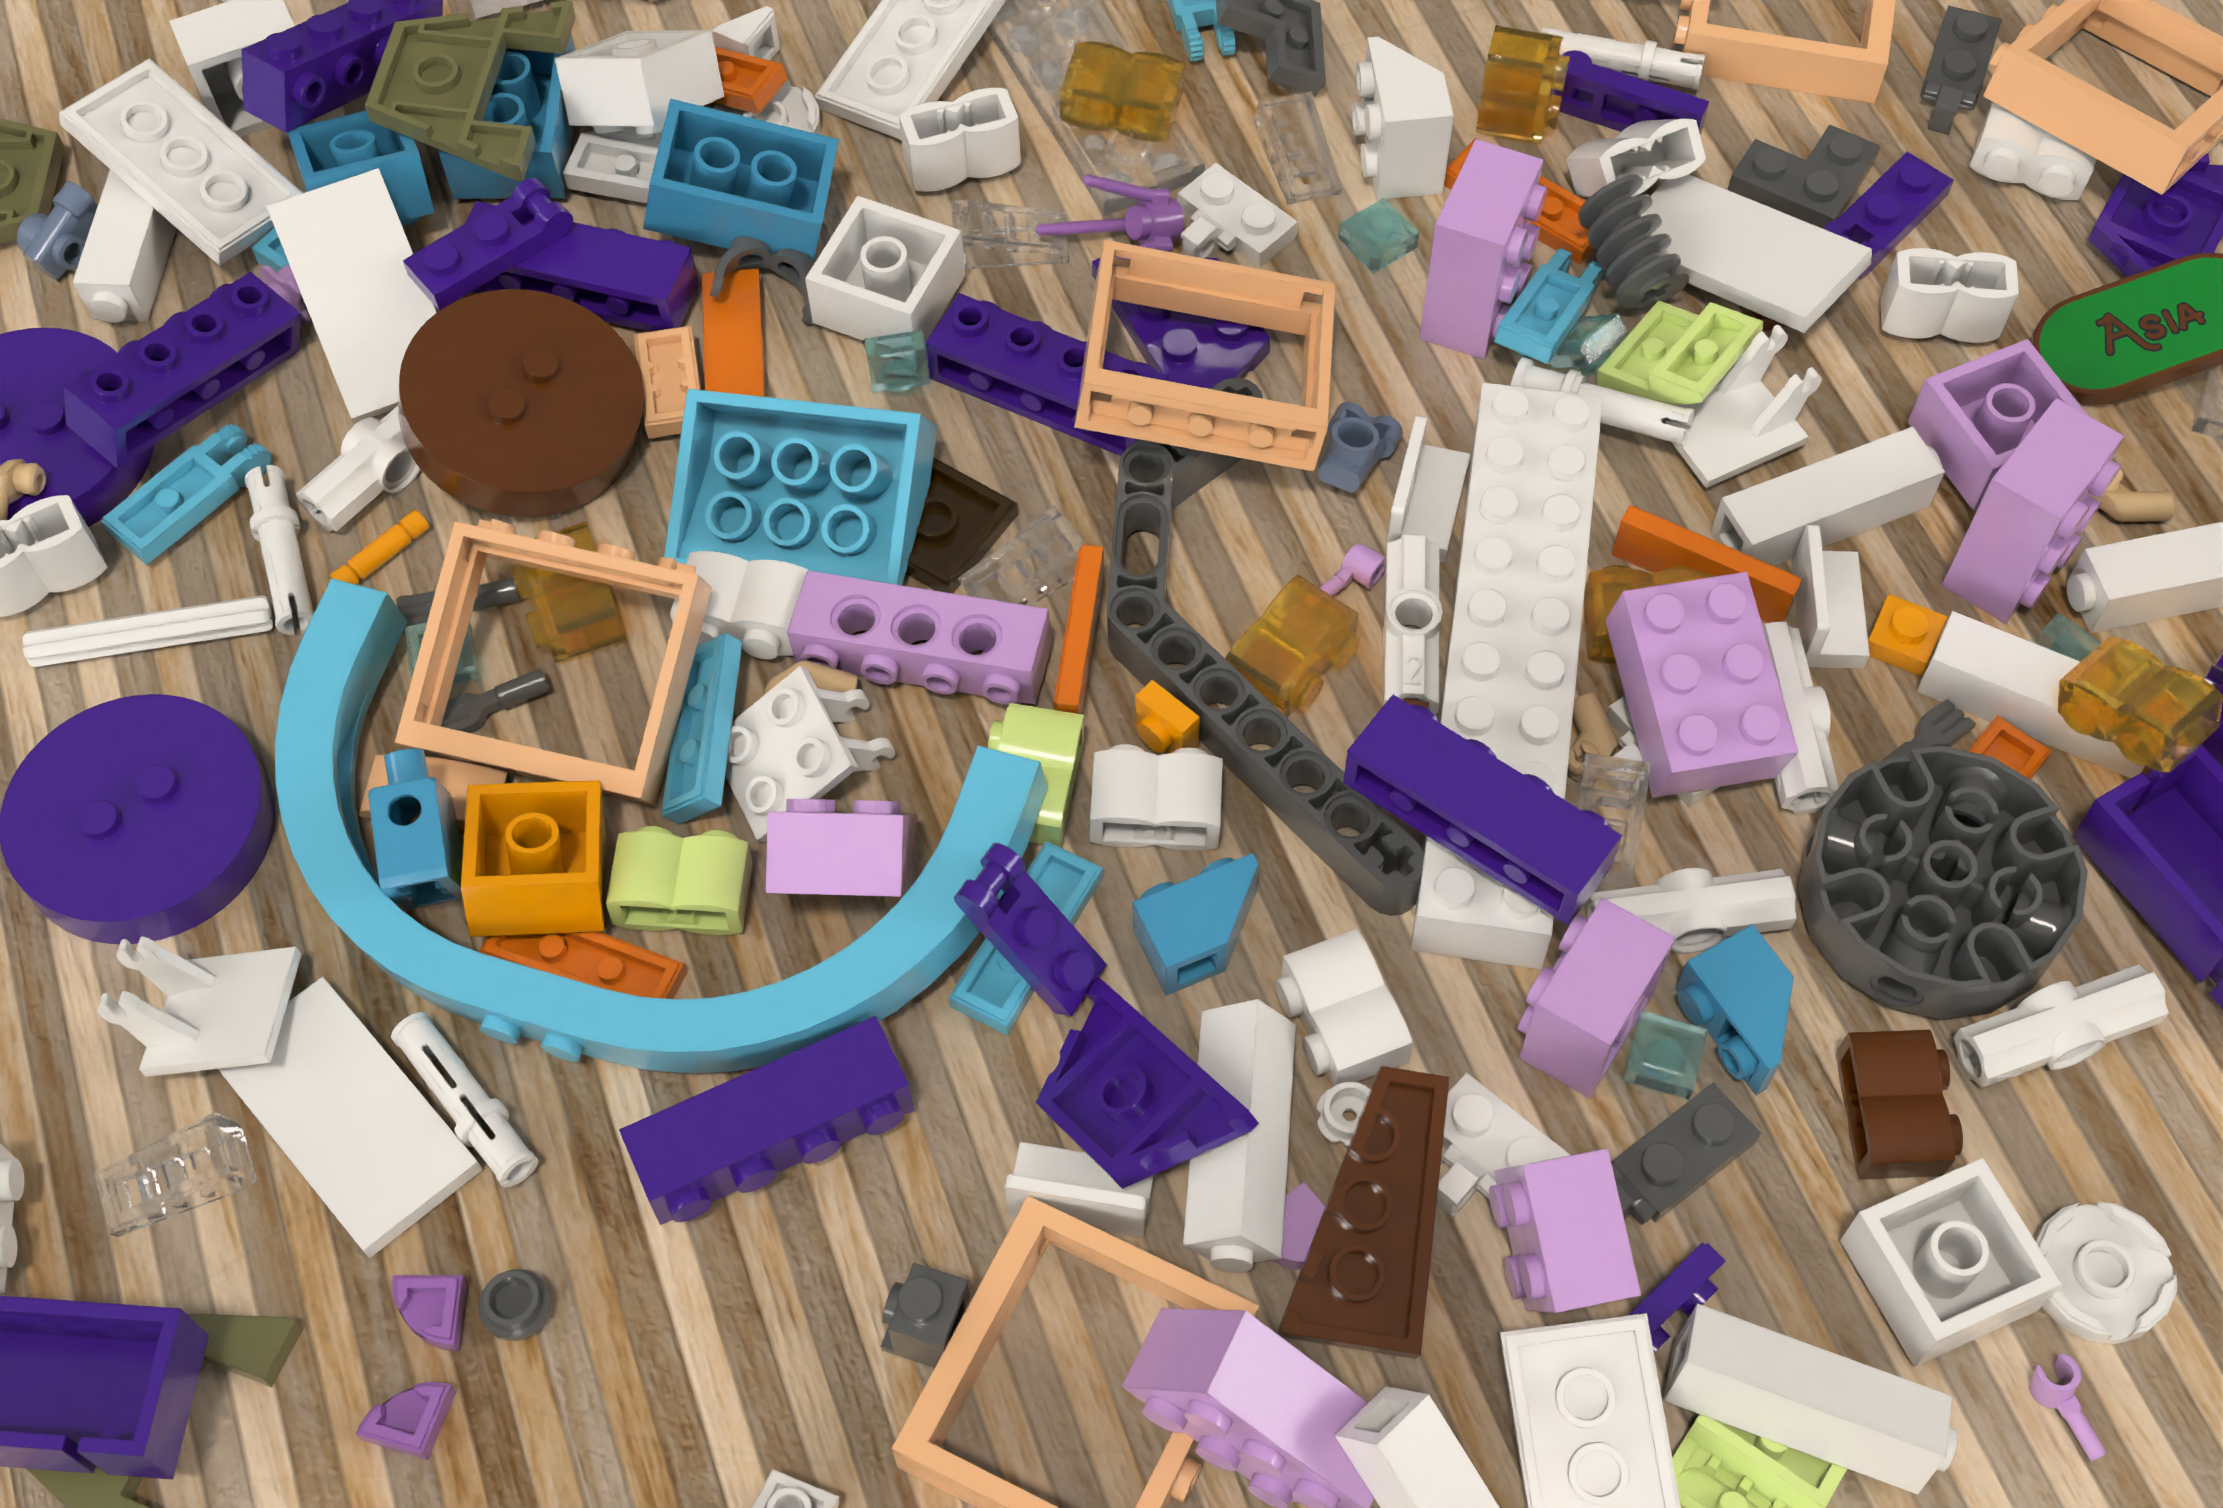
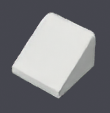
M768 6L730 20L712 30L715 47L766 60H771L780 50L774 10Z

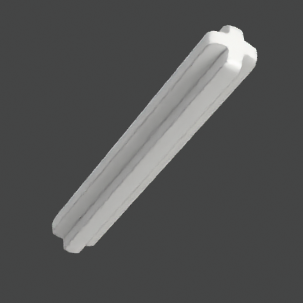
M260 595L27 631L23 635L22 648L30 666H46L270 631L274 627V611L268 597Z

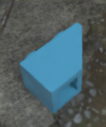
M1253 853L1236 860L1232 858L1216 860L1207 865L1199 875L1177 884L1172 882L1157 884L1145 891L1140 899L1132 902L1133 932L1165 996L1226 971L1256 895L1259 863Z
M1751 924L1688 960L1676 986V991L1678 992L1679 1004L1688 1019L1697 1026L1703 1025L1718 1045L1720 1059L1727 1071L1738 1080L1743 1079L1756 1096L1768 1088L1781 1063L1794 976L1755 926Z

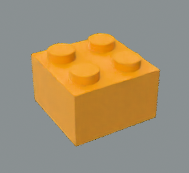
M601 780L467 785L461 892L469 937L604 931L606 826Z

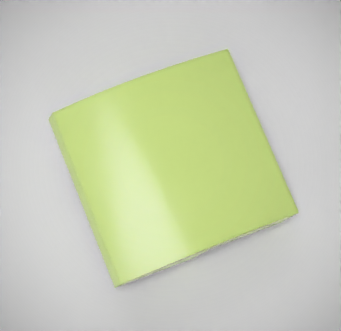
M1658 300L1597 370V386L1667 404L1702 403L1750 346L1753 339L1763 330V321L1712 302L1706 306L1700 315Z
M1700 1414L1672 1457L1681 1508H1826L1847 1471V1468Z

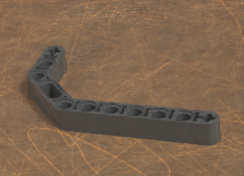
M1230 378L1219 382L1211 388L1213 390L1263 399L1262 392L1258 386L1247 379ZM1145 440L1136 441L1124 451L1119 462L1107 599L1109 650L1144 687L1153 680L1200 717L1199 740L1216 757L1222 758L1223 764L1369 907L1380 914L1389 916L1402 915L1408 912L1416 904L1422 875L1424 851L1418 842L1379 805L1344 784V772L1166 603L1173 509L1242 458ZM1138 530L1151 531L1159 538L1156 567L1144 575L1131 574L1123 568L1126 538ZM1129 623L1144 624L1142 627L1135 628L1126 625ZM1179 662L1186 664V666L1174 668L1167 666V664ZM1221 702L1229 706L1216 709L1209 707L1208 704ZM1264 743L1273 748L1260 751L1251 748L1250 745ZM1305 784L1312 786L1316 791L1302 793L1297 792L1292 787ZM1348 826L1357 829L1362 834L1349 837L1340 834L1336 829Z

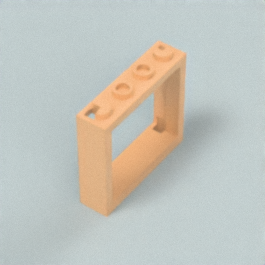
M1711 0L1680 1L1679 9L1688 10L1689 15H1679L1673 43L1683 44L1682 52L1706 55L1702 76L1875 104L1888 66L1896 0H1866L1860 48L1707 24Z
M2064 0L2060 6L2052 4L2036 25L2028 23L2012 44L2004 42L1990 61V64L1993 65L1990 70L1993 76L1983 97L2161 195L2223 139V36L2154 0ZM2081 29H2085L2211 97L2174 130L2044 59Z
M1104 240L1094 287L1074 428L1314 471L1328 429L1336 283ZM1317 295H1322L1321 304L1318 303ZM1112 300L1305 335L1300 406L1103 369Z
M479 519L478 526L455 521L395 743L408 749H422L427 755L504 770L510 774L545 782L601 780L602 795L656 807L712 588L698 574H695L696 566L678 563L674 558L660 557L658 565L635 561V552L615 545L599 544L597 552L575 548V539L551 531L540 530L537 539L515 535V526L492 519L491 522ZM486 558L679 600L635 770L441 727Z
M1028 1196L891 1448L897 1468L976 1508H1059L940 1448L1049 1243L1185 1309L1246 1310L1258 1318L1259 1305ZM1172 1432L1135 1508H1169L1173 1499L1185 1504L1202 1468V1463L1193 1459L1198 1445L1197 1441L1184 1432Z

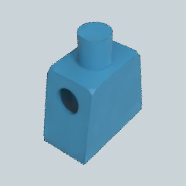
M404 749L385 755L384 760L389 785L375 787L369 790L368 793L380 890L406 910L463 899L461 892L463 850L451 793L436 777H428L424 750ZM420 815L415 822L410 824L416 816Z

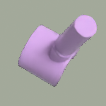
M1354 545L1346 554L1341 569L1330 580L1305 598L1306 604L1311 610H1316L1340 590L1346 588L1353 579L1368 589L1373 588L1385 573V566L1382 564L1385 557L1366 545Z
M2058 1354L2054 1362V1369L2057 1377L2064 1385L2052 1383L2046 1377L2041 1366L2037 1364L2030 1379L2032 1397L2039 1404L2047 1408L2059 1410L2063 1419H2066L2090 1462L2106 1455V1450L2082 1411L2083 1408L2074 1394L2081 1380V1370L2078 1363L2066 1354Z

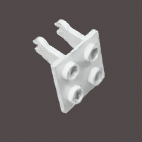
M1780 325L1773 327L1770 338L1761 331L1702 403L1671 404L1686 409H1694L1691 427L1667 421L1665 424L1684 428L1689 432L1683 447L1673 442L1672 444L1705 488L1805 445L1808 441L1809 436L1796 421V418L1808 396L1815 392L1822 382L1818 372L1813 367H1810L1803 381L1797 374H1794L1775 398L1761 381L1773 356L1788 340V335Z
M799 666L732 721L725 777L757 841L767 842L768 812L786 811L787 798L820 799L852 772L880 769L881 766L876 758L877 756L882 755L890 759L895 756V750L887 738H876L871 741L843 738L839 736L833 722L846 723L855 720V716L850 708L858 707L863 710L869 708L870 703L862 690L851 689L842 693L819 689L816 687L808 669Z
M140 937L137 950L134 949L127 939L121 940L116 953L118 961L127 968L140 971L165 993L167 999L163 1011L127 991L121 992L118 1004L108 993H103L97 1011L103 1019L110 1023L121 1025L146 1046L139 1068L145 1077L271 1063L302 955L296 946L185 960L146 937Z

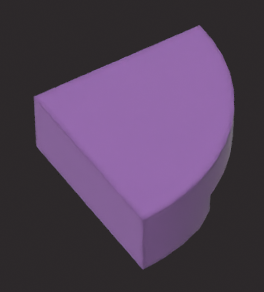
M393 1275L392 1292L394 1302L409 1328L420 1339L434 1347L459 1352L468 1282L464 1276Z
M422 1382L416 1384L413 1388L393 1396L382 1405L378 1403L364 1417L355 1434L362 1441L428 1460L456 1391L451 1384L441 1382Z

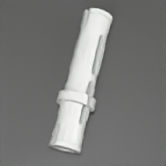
M1543 26L1539 38L1536 61L1559 64V59L1563 53L1577 50L1586 53L1591 58L1592 64L1648 82L1668 83L1698 90L1706 55L1657 47L1658 42L1646 40L1645 45L1581 33L1565 32Z
M266 465L270 482L269 486L266 487L263 483L260 466L251 469L245 475V484L249 491L254 512L250 518L251 533L253 538L259 541L261 545L276 617L275 625L282 634L295 635L292 613H297L300 631L303 634L311 621L314 611L296 537L300 532L299 517L297 512L289 506L285 485L286 478L283 470L277 466Z
M418 1012L403 1019L393 1030L391 1039L397 1047L401 1048L410 1063L425 1081L427 1087L434 1093L455 1121V1134L465 1146L476 1149L485 1163L494 1172L497 1181L502 1187H512L525 1180L536 1169L539 1161L534 1153L528 1150L519 1135L509 1124V1111L502 1101L497 1098L490 1099L462 1059L458 1057L449 1043L435 1028L432 1019L427 1013ZM438 1059L457 1084L455 1088L449 1085L434 1065V1060ZM473 1109L478 1111L494 1132V1139L491 1140L473 1117L471 1114Z

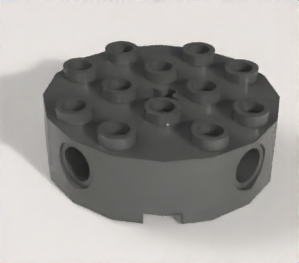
M1932 746L1910 749L1906 756L1889 757L1877 764L1874 760L1847 776L1822 810L1816 831L1806 844L1798 892L1810 937L1843 979L1886 1007L1936 1019H1948L1992 1013L2035 987L2082 919L2088 871L2079 844L2073 845L2069 831L2056 816L2059 808L2039 784L1994 757L1946 746Z

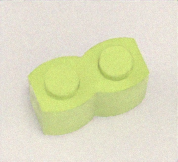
M1009 703L1004 721L993 720L988 748L1040 761L1048 789L1029 842L1044 845L1045 841L1061 847L1082 753L1084 715Z
M645 826L637 831L619 833L606 899V906L612 925L642 931L680 929L706 935L743 933L753 865L749 843L738 839L732 833L721 830H710L702 835L685 838L676 836L671 831L657 826Z

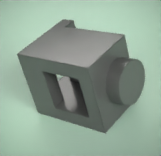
M913 1262L905 1283L895 1282L888 1295L882 1316V1323L887 1324L888 1328L880 1346L881 1350L935 1368L971 1302L968 1281Z

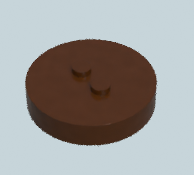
M502 289L474 294L453 302L429 318L414 335L405 351L399 375L398 411L404 442L410 455L424 474L440 489L467 505L487 512L513 517L548 516L569 511L592 501L610 488L623 474L635 452L644 406V388L637 362L624 340L608 323L589 309L573 301L545 292L523 289Z

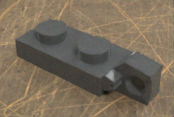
M1948 5L1920 93L1922 98L1935 101L1928 130L1949 135L1958 108L1974 110L2002 19Z
M1714 1082L1611 1162L1624 1220L1633 1214L1642 1225L1651 1219L1657 1222L1757 1142L1761 1132Z

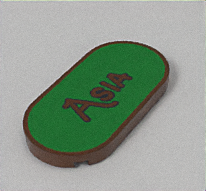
M2198 253L2188 255L2067 298L2049 309L2041 318L2034 333L2033 346L2072 396L2079 398L2078 403L2090 405L2116 402L2223 364V254Z

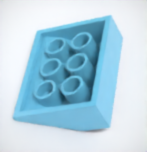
M687 389L664 557L674 558L678 563L686 564L691 552L714 551L734 555L747 561L777 560L798 565L809 571L902 585L930 486L938 426L919 413Z

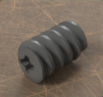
M1637 174L1619 178L1602 187L1582 205L1578 213L1580 225L1589 230L1587 233L1589 244L1593 248L1598 249L1597 261L1599 265L1604 269H1608L1606 272L1608 284L1617 289L1615 295L1618 305L1627 309L1648 307L1656 304L1658 300L1665 301L1676 295L1689 282L1688 274L1684 273L1671 277L1669 275L1681 263V258L1678 254L1660 256V253L1671 245L1672 239L1670 235L1666 233L1652 237L1650 235L1661 226L1662 219L1660 215L1649 214L1641 217V214L1651 207L1653 200L1648 194L1631 196L1643 185L1642 177Z

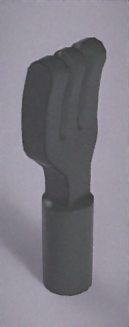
M511 577L479 585L473 611L521 600L516 578ZM435 591L403 595L396 598L398 609L408 621L403 633L425 632Z
M541 668L497 685L494 689L481 694L465 693L449 699L441 727L473 733L483 727L487 716L492 712L502 708H509L550 691Z
M1946 699L1921 718L1916 727V737L1913 740L1904 742L1886 758L1906 756L1910 749L1932 746L1951 747L1962 737L1970 733L1976 726V723L1969 717L1965 718V713L1960 709H1955V705Z

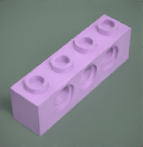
M808 570L787 630L796 663L808 660L858 676H864L866 679L878 684L907 683L924 686L928 690L939 694L961 692L985 696L987 699L1000 704L1022 702L1036 705L1053 643L1049 610L1047 608ZM858 631H867L860 635H852ZM919 640H928L926 643L920 645H911L912 643ZM989 647L992 648L990 651L981 655L971 654L978 650H985Z

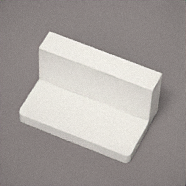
M1415 416L1391 510L1387 542L1396 541L1404 534L1425 535L1429 541L1440 545L1439 562L1445 563L1469 466L1470 453L1425 445L1424 439L1428 418Z
M1806 525L1791 565L1792 574L1802 579L1795 597L1797 626L1807 657L1808 667L1864 669L1870 653L1858 552L1822 551L1820 525Z
M1020 1142L1014 1173L1007 1175L1004 1188L1008 1216L1017 1217L1026 1198L1031 1196L1104 1232L1144 1238L1155 1174L1122 1189L1085 1152Z

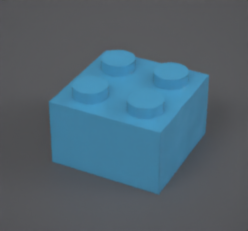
M367 111L299 126L288 132L306 192L379 168L401 225L414 223L421 216L435 213L420 155L414 140L370 122Z

